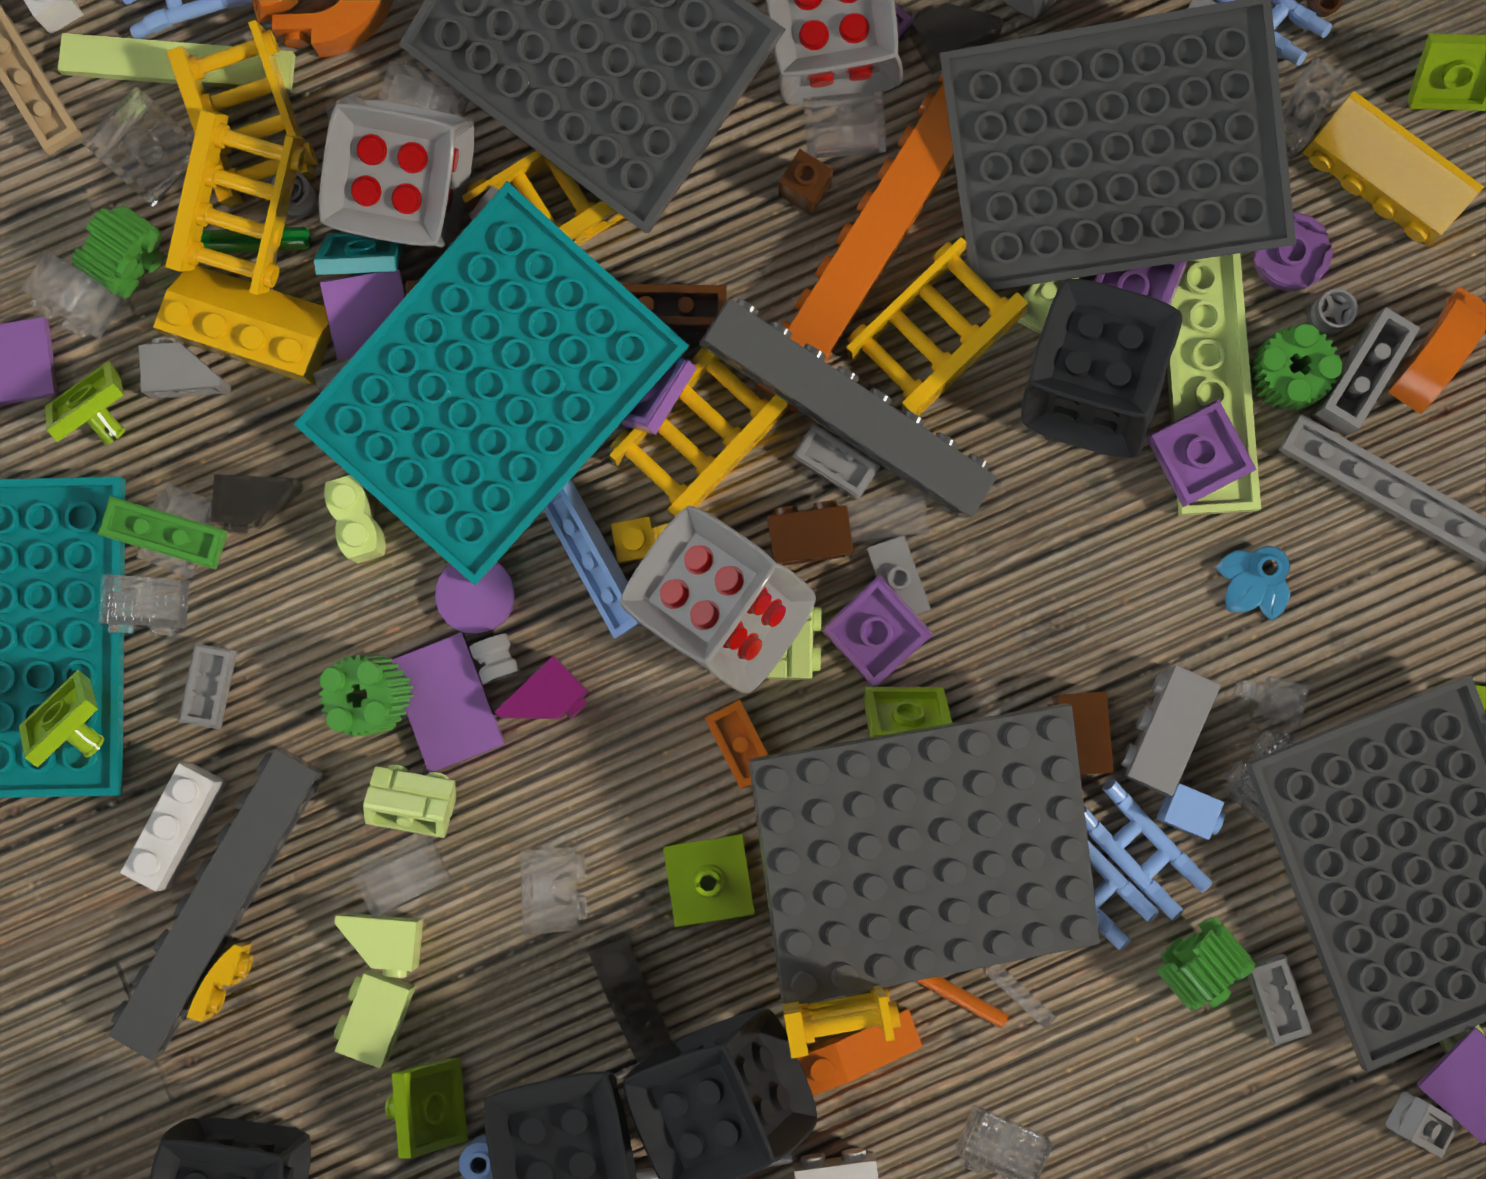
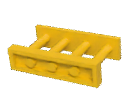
M256 20L248 22L253 40L202 58H198L197 55L193 56L182 46L166 51L194 133L200 110L218 112L273 93L279 115L233 131L259 139L286 130L289 136L302 137L274 54L279 53L278 44L272 31H266ZM260 55L267 77L213 96L210 93H205L201 79L206 78V73ZM304 142L303 148H306L307 156L305 165L300 173L308 180L317 178L313 166L317 165L318 161L311 143ZM226 146L224 149H221L218 164L221 165L222 170L258 181L277 174L279 161L272 159L241 170H237L236 167L231 168L227 154L232 152V147ZM219 185L214 188L218 202L228 208L244 203L239 191Z
M200 110L165 267L183 272L194 270L195 265L203 263L252 278L249 293L256 295L269 293V289L275 286L279 276V266L275 264L297 171H302L306 161L307 150L303 148L305 138L286 135L284 145L282 146L230 130V126L227 125L229 115L216 111ZM229 146L279 161L274 185L222 170L221 165L218 164L221 149ZM219 185L269 200L270 205L265 224L213 209L212 204L209 203L212 188ZM211 224L260 239L261 243L256 263L205 248L204 244L200 242L203 228Z
M537 150L489 180L486 178L477 180L467 188V193L461 196L471 213L491 186L500 190L508 181L578 246L625 218L604 201H600L596 205L594 202L589 203L575 179ZM549 167L576 210L575 217L563 225L555 222L529 181L530 177Z
M962 237L953 245L950 242L945 243L933 256L935 262L871 324L868 326L861 324L847 339L850 343L846 347L847 353L853 361L865 352L904 391L902 395L905 398L902 402L903 412L908 410L920 416L1027 313L1028 302L1018 292L1009 300L1005 296L1000 298L961 259L966 254L967 242ZM948 270L990 309L988 314L991 317L981 327L977 324L972 326L932 286ZM920 297L961 336L959 341L962 345L952 355L948 351L943 353L904 314ZM892 324L933 364L931 369L934 372L924 382L920 379L915 381L875 341Z
M704 347L692 359V363L695 364L694 366L697 369L672 409L682 400L724 439L722 444L726 448L716 458L712 455L707 457L668 419L664 420L658 430L660 435L697 468L695 472L699 476L689 487L684 483L682 485L678 484L638 446L649 434L647 432L633 429L629 433L627 430H624L610 446L613 451L609 456L614 464L619 466L627 457L669 496L668 501L672 505L667 510L673 519L687 506L697 508L788 412V403L776 395L770 401L766 398H759L719 361V357ZM707 372L715 377L751 411L749 415L753 419L743 430L739 426L734 428L692 389Z
M876 985L872 986L873 990H870L871 993L811 1004H799V1001L787 1004L782 1003L791 1058L809 1056L807 1044L814 1043L816 1037L879 1026L886 1042L895 1040L893 1028L901 1027L897 1003L896 1001L890 1002L888 988Z

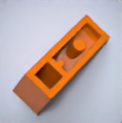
M906 1008L898 1011L901 1027L893 1028L895 1037L893 1041L886 1042L878 1026L840 1033L807 1046L809 1056L798 1057L812 1095L815 1096L852 1082L923 1048L909 1009Z

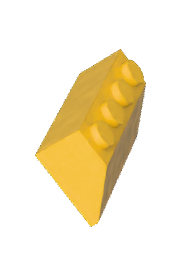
M1355 91L1331 115L1303 151L1315 168L1322 172L1331 173L1341 181V185L1346 191L1356 196H1362L1372 204V208L1378 215L1386 219H1393L1404 228V232L1408 237L1416 242H1423L1426 245H1430L1439 238L1484 188L1483 185Z
M195 265L194 270L183 271L166 290L153 326L164 336L175 338L176 341L311 385L315 384L332 336L325 306L269 289V293L252 294L249 293L251 282Z

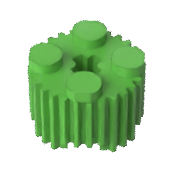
M124 205L113 209L112 212L101 208L100 212L96 213L94 218L89 220V224L86 227L90 231V237L86 238V244L82 246L83 251L76 247L75 252L72 254L74 267L113 294L120 295L126 299L135 293L140 278L145 275L146 271L153 273L160 267L164 259V254L159 251L163 234L160 229Z
M1301 324L1296 328L1292 325L1287 329L1283 328L1258 347L1257 352L1254 354L1256 358L1251 362L1254 367L1250 372L1255 375L1251 378L1254 381L1252 390L1258 391L1256 397H1262L1263 404L1268 402L1271 403L1272 407L1279 405L1280 410L1287 407L1288 411H1292L1295 408L1296 410L1306 409L1325 397L1333 389L1332 386L1337 383L1335 378L1342 371V361L1340 355H1335L1334 353L1338 350L1337 347H1331L1333 341H1327L1325 333L1320 335V330L1316 329L1313 325ZM1292 364L1296 365L1299 372L1294 374L1289 366Z
M379 653L341 658L340 662L333 663L334 667L327 668L322 673L320 686L323 688V691L319 692V695L323 699L319 703L323 704L324 708L321 711L322 713H327L325 718L327 725L335 732L345 731V735L362 737L393 730L396 722L402 721L401 715H406L407 712L404 708L409 706L410 698L414 697V694L410 693V690L414 688L413 685H409V681L412 680L411 677H406L403 674V670H398V663L392 664L391 658L385 659V656Z
M1216 916L1209 919L1206 918L1198 924L1202 930L1201 932L1194 933L1184 940L1179 937L1160 954L1165 963L1159 965L1156 971L1186 1008L1191 1011L1199 1009L1206 1002L1212 1008L1217 1007L1231 995V991L1227 987L1232 985L1235 980L1247 977L1255 969L1256 964L1250 955Z

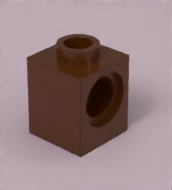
M799 149L779 181L778 196L812 215L832 183L833 168Z

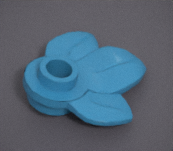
M1264 546L1257 549L1254 553L1243 550L1233 551L1227 554L1216 567L1221 575L1231 580L1225 594L1226 609L1229 612H1246L1255 609L1259 605L1264 615L1268 619L1274 620L1284 611L1290 597V590L1285 581L1289 573L1290 563L1287 555L1281 549L1274 546ZM1266 560L1276 561L1277 568L1274 572H1263L1262 565Z

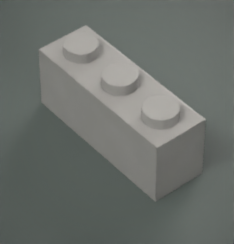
M1387 307L1371 317L1342 364L1341 374L1335 378L1337 383L1320 400L1311 417L1344 437L1360 429L1420 330V327Z
M1178 665L1168 667L1166 672L1161 670L1152 686V692L1156 693L1150 708L1145 706L1137 720L1136 729L1140 730L1134 745L1129 743L1126 746L1120 759V765L1124 767L1120 776L1164 796H1173L1221 685Z

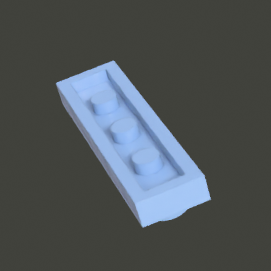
M571 480L544 509V512L613 638L616 639L627 634L641 623L629 615L620 604L628 581Z

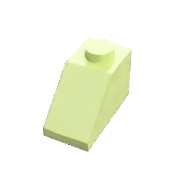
M345 912L335 915L334 924L370 968L383 969L382 976L404 978L407 977V971L412 972L419 968L423 919Z

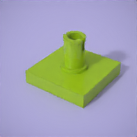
M1429 33L1407 98L1409 108L1486 111V35Z
M110 361L106 362L45 405L46 430L56 442L62 440L85 422L96 432L105 445L114 442L111 438L113 435L118 439L125 432V428L106 409L124 395L120 373Z
M77 670L19 725L24 758L37 768L65 741H68L82 752L86 758L95 754L104 742L102 735L96 733L85 724L98 710L91 681L81 671Z
M864 687L863 702L870 737L952 723L944 687Z
M742 834L663 846L675 927L755 915Z
M449 1058L392 1073L393 1094L386 1101L385 1111L389 1119L396 1121L399 1158L412 1159L468 1141L461 1058Z

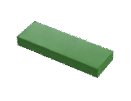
M110 496L97 535L217 570L228 531Z

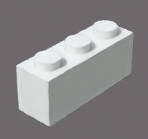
M179 763L120 873L156 892L171 889L227 781L193 763Z

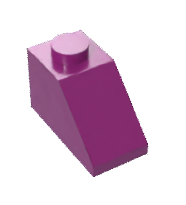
M552 656L495 713L500 718L561 720L565 715L572 719L588 704L584 697L589 691L557 657Z

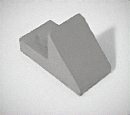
M1408 1092L1400 1094L1386 1121L1387 1128L1440 1158L1445 1154L1460 1125L1453 1117Z

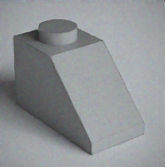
M159 337L152 339V344L139 345L141 392L150 398L164 399L231 393V385L189 349L176 342L175 338Z

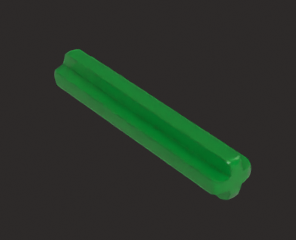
M284 227L279 251L309 249L311 243L309 230L305 227ZM224 229L203 230L200 242L204 244L205 248L222 253L259 252L261 240Z

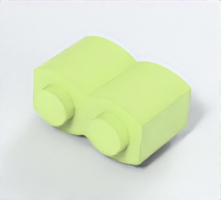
M351 475L326 482L324 488L325 502L329 512L337 520L335 534L342 553L356 563L384 556L386 549L385 536L382 528L373 518L375 504L372 494Z

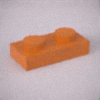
M738 700L705 717V720L740 789H743L752 784L748 759L768 756L742 702Z

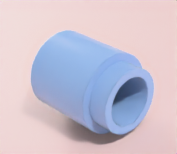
M486 1135L474 1138L462 1152L459 1159V1169L464 1179H493ZM475 1158H483L487 1166L478 1164Z

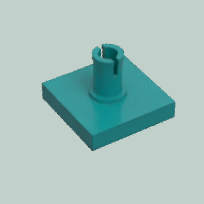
M346 232L327 233L314 258L316 275L349 273L353 275L397 271L407 244Z

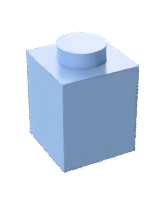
M1178 783L1174 795L1165 796L1156 820L1200 839L1210 840L1211 835H1216L1224 822L1225 813L1221 811L1224 802Z

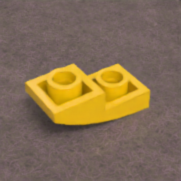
M246 941L237 943L219 958L198 988L186 1018L203 1022L212 1018L214 1013L218 1014L226 997V990H223L222 986L230 987L240 983L241 978L246 979L251 970L253 955H250L249 952L252 943Z

